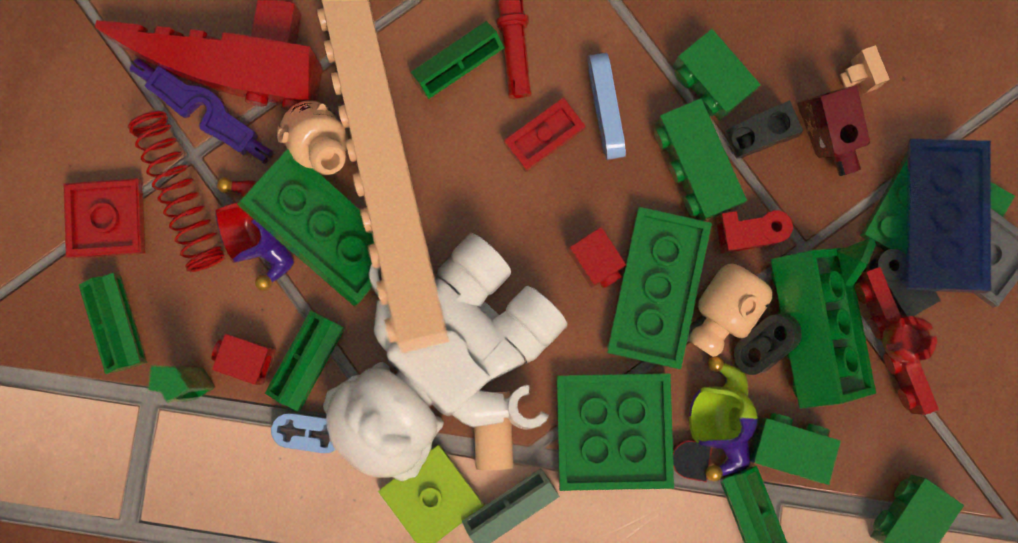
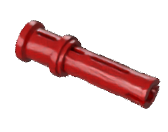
M498 0L499 18L496 19L499 30L502 31L504 39L508 98L520 99L532 96L529 81L525 28L529 24V17L524 13L523 0Z

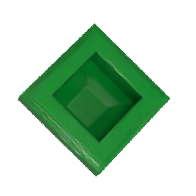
M869 238L837 251L846 286H853L868 265L876 245V240Z

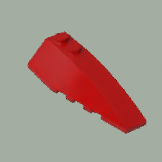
M96 20L95 28L137 57L157 67H162L167 72L213 90L243 97L246 103L266 107L268 102L282 104L281 108L288 111L293 105L302 101H317L323 67L310 46L233 33H222V38L219 40L208 36L203 30L190 29L189 37L170 27L157 26L154 28L153 33H148V29L139 24Z

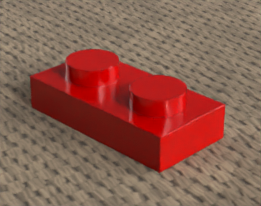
M563 97L506 138L504 144L524 171L527 172L585 130L586 126Z

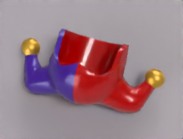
M222 177L219 179L217 187L222 193L230 191L239 193L242 199L256 182L254 180L231 181L227 177ZM239 201L216 209L215 215L218 230L225 250L233 263L256 257H262L271 263L269 271L265 275L258 276L255 280V286L258 290H269L272 282L285 275L292 268L294 257L290 250L237 205Z

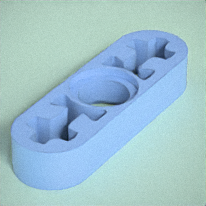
M608 53L588 55L589 76L605 158L610 160L625 157V140Z

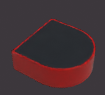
M693 440L679 442L673 448L674 471L684 478L707 482L706 469L710 464L712 447L702 446Z

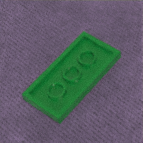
M287 149L237 205L348 302L355 306L360 303L372 288L369 275L372 265L369 245L375 244L373 231L366 232L360 209L315 169L298 163Z
M643 207L637 208L606 353L675 369L682 368L712 223Z

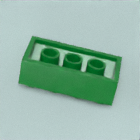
M843 248L810 250L771 259L773 268L771 276L773 284L777 289L780 304L778 313L793 316L800 324L802 331L799 345L787 354L791 362L794 378L793 392L798 399L799 409L843 404L877 394L855 284L848 287L844 284L837 254V251ZM784 327L785 336H786V338H787V331H786V328Z

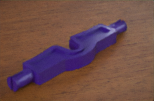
M140 58L133 61L144 69V72L133 64L130 66V71L145 80V88L160 97L183 118L190 117L199 106L206 105V113L199 125L203 132L226 143L242 155L249 152L264 164L269 159L258 152V150H261L269 157L272 156L273 150L257 141L258 135L253 130L231 116L226 105L214 93L200 86L186 85L162 67L158 66L156 69H153Z

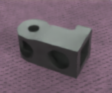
M789 100L749 117L748 120L727 129L725 134L736 159H740L781 142L799 137L803 129Z
M890 249L875 255L871 259L868 270L881 267L896 306L903 317L915 316L941 301L934 288L922 290L910 271L911 263L909 257L904 252L898 249Z

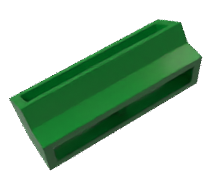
M485 21L410 73L423 95L430 99L503 50L504 46L497 31ZM488 41H491V43H489L488 45H486L485 47H483L482 49H480L479 51H477L472 56H470L462 62L463 58L471 54L473 51H475ZM454 64L456 65L454 68H452L451 70H449L448 72L434 80L429 85H425L426 83L431 81L433 78H435L436 76H438Z
M111 273L101 277L90 278L79 284L78 286L105 374L127 370L147 363L121 275Z
M310 310L265 394L278 403L286 405L295 411H300L346 328Z
M150 366L148 391L161 392L167 403L196 400L215 388L204 368Z
M747 467L742 471L722 476L720 483L743 542L787 543L758 467Z

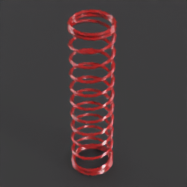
M163 111L144 113L132 119L128 123L127 128L131 135L138 137L135 147L144 150L141 155V161L150 164L146 169V174L156 177L152 182V188L161 191L157 201L162 204H168L163 210V215L173 218L169 223V228L173 231H180L175 236L174 242L186 245L181 250L180 256L192 258L185 265L186 271L196 272L214 266L223 261L226 256L224 251H221L222 246H216L202 253L185 255L184 251L195 243L215 237L217 233L211 232L195 240L178 241V238L183 233L210 223L211 219L200 220L188 227H172V224L179 218L200 212L205 206H195L180 214L167 213V210L172 205L197 197L199 192L195 191L185 194L173 201L161 200L162 195L168 190L185 187L191 184L194 179L186 178L168 187L155 186V183L160 178L181 173L187 170L188 165H178L161 174L150 173L151 167L155 164L175 160L181 157L183 152L174 151L154 161L145 160L144 156L147 152L169 147L175 144L177 139L174 137L166 138L149 147H140L139 141L143 137L163 134L172 127L170 124H165L168 121L167 113ZM161 117L160 120L152 124L135 127L146 120Z

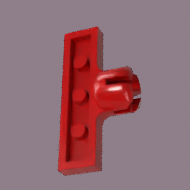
M881 267L862 272L855 284L856 294L859 300L867 305L872 317L869 319L870 328L877 339H881L886 352L883 355L884 362L890 373L895 374L900 386L898 396L905 409L910 410L911 414L927 415L939 410L920 363V360L931 358L936 350L937 335L930 336L929 330L933 329V326L924 318L916 316L903 317L900 314Z

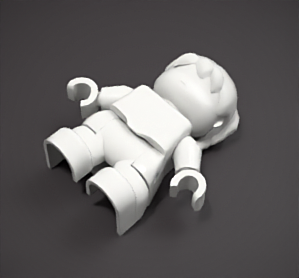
M470 233L439 267L435 278L449 342L402 353L397 342L390 343L385 319L391 318L389 304L382 305L381 301H377L374 334L380 345L387 352L388 362L398 373L396 375L393 374L386 363L379 362L372 368L367 369L360 375L352 376L326 393L323 407L326 412V425L330 441L342 457L356 470L366 475L382 478L393 477L399 481L415 478L418 475L432 448L434 437L444 424L443 419L435 416L429 408L431 405L443 415H453L462 423L472 427L499 424L504 422V418H508L516 427L528 430L539 427L546 422L549 414L539 412L535 418L526 419L518 412V401L521 397L529 394V385L518 388L509 398H504L502 393L480 390L488 382L522 366L524 363L527 364L535 360L567 327V321L548 299L529 286H525L508 304L506 311L500 315L484 302L488 295L493 294L509 278L511 269L500 254L478 235ZM372 264L369 273L372 289L379 296L377 282L380 281L379 278L382 272L380 267L374 268Z

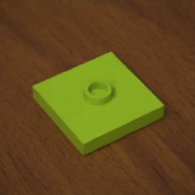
M440 444L429 452L425 463L415 478H409L405 481H399L394 478L378 491L416 543H437L459 526L464 519L484 506L482 500Z

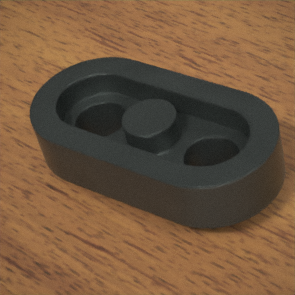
M783 313L767 317L735 346L734 360L737 367L748 375H756L768 371L799 345L802 337L800 324L789 314ZM782 326L785 327L787 331L786 339L781 334ZM756 348L761 353L760 360H758L755 356Z

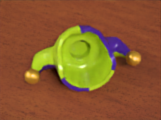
M719 356L711 357L708 361V367L711 371H719L724 376V387H703L699 389L692 399L689 411V427L696 443L702 446L721 448L726 454V459L720 466L712 465L707 467L706 477L712 482L720 480L724 475L742 471L749 466L748 440L754 434L758 421L754 403L748 397L746 374L740 369L724 363L723 359Z

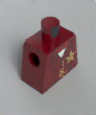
M857 85L831 91L797 103L817 157H833L839 176L861 170L855 149L869 145L870 138Z

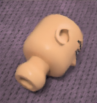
M302 101L293 105L284 114L280 127L277 130V139L279 143H284L286 149L290 151L298 163L315 169L318 173L324 175L334 174L344 166L348 136L339 118L327 105L317 101Z
M730 263L724 265L717 272L699 300V311L706 319L701 326L693 329L690 334V342L710 356L716 357L723 351L724 340L729 333L737 338H746L756 323L760 321L761 316L772 300L773 293L771 287L758 276L737 264Z

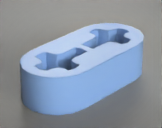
M286 413L277 417L271 427L273 440L279 446L317 453H331L336 450L331 441L328 446H324L322 438L312 437V430H325V417ZM291 419L295 428L306 430L305 435H294L289 441L286 440V433L281 432V426L287 425Z

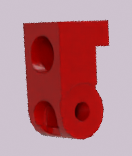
M773 210L759 218L738 221L737 211L722 213L715 217L721 254L773 246L787 240L793 231L791 218L787 213L780 210Z

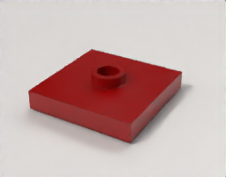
M135 178L63 183L66 258L145 254L142 180Z

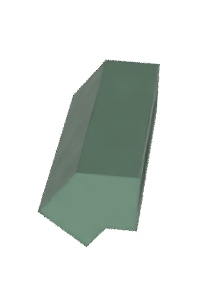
M540 468L464 519L462 523L473 543H492L560 496Z

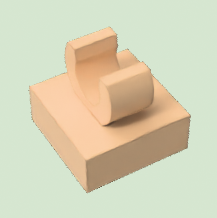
M876 45L860 51L850 60L852 67L847 68L846 72L840 74L844 88L859 83L863 94L878 89L890 80Z

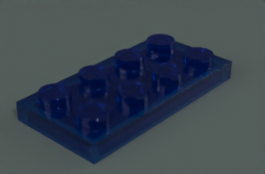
M910 139L908 142L906 290L986 294L991 291V141Z

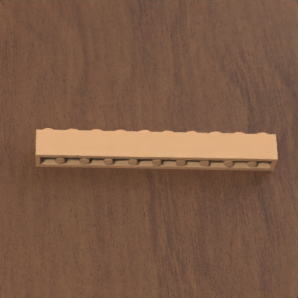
M322 0L323 8L317 9L322 31L328 30L330 40L324 41L329 63L335 62L337 72L331 73L336 95L342 94L345 105L338 106L342 125L345 128L350 127L352 138L346 140V146L350 161H357L360 173L353 174L356 191L359 197L365 196L367 208L361 209V215L366 232L373 231L375 244L369 245V252L373 267H380L383 280L377 282V289L381 304H389L391 318L385 319L390 343L397 342L402 353L449 342L369 0Z

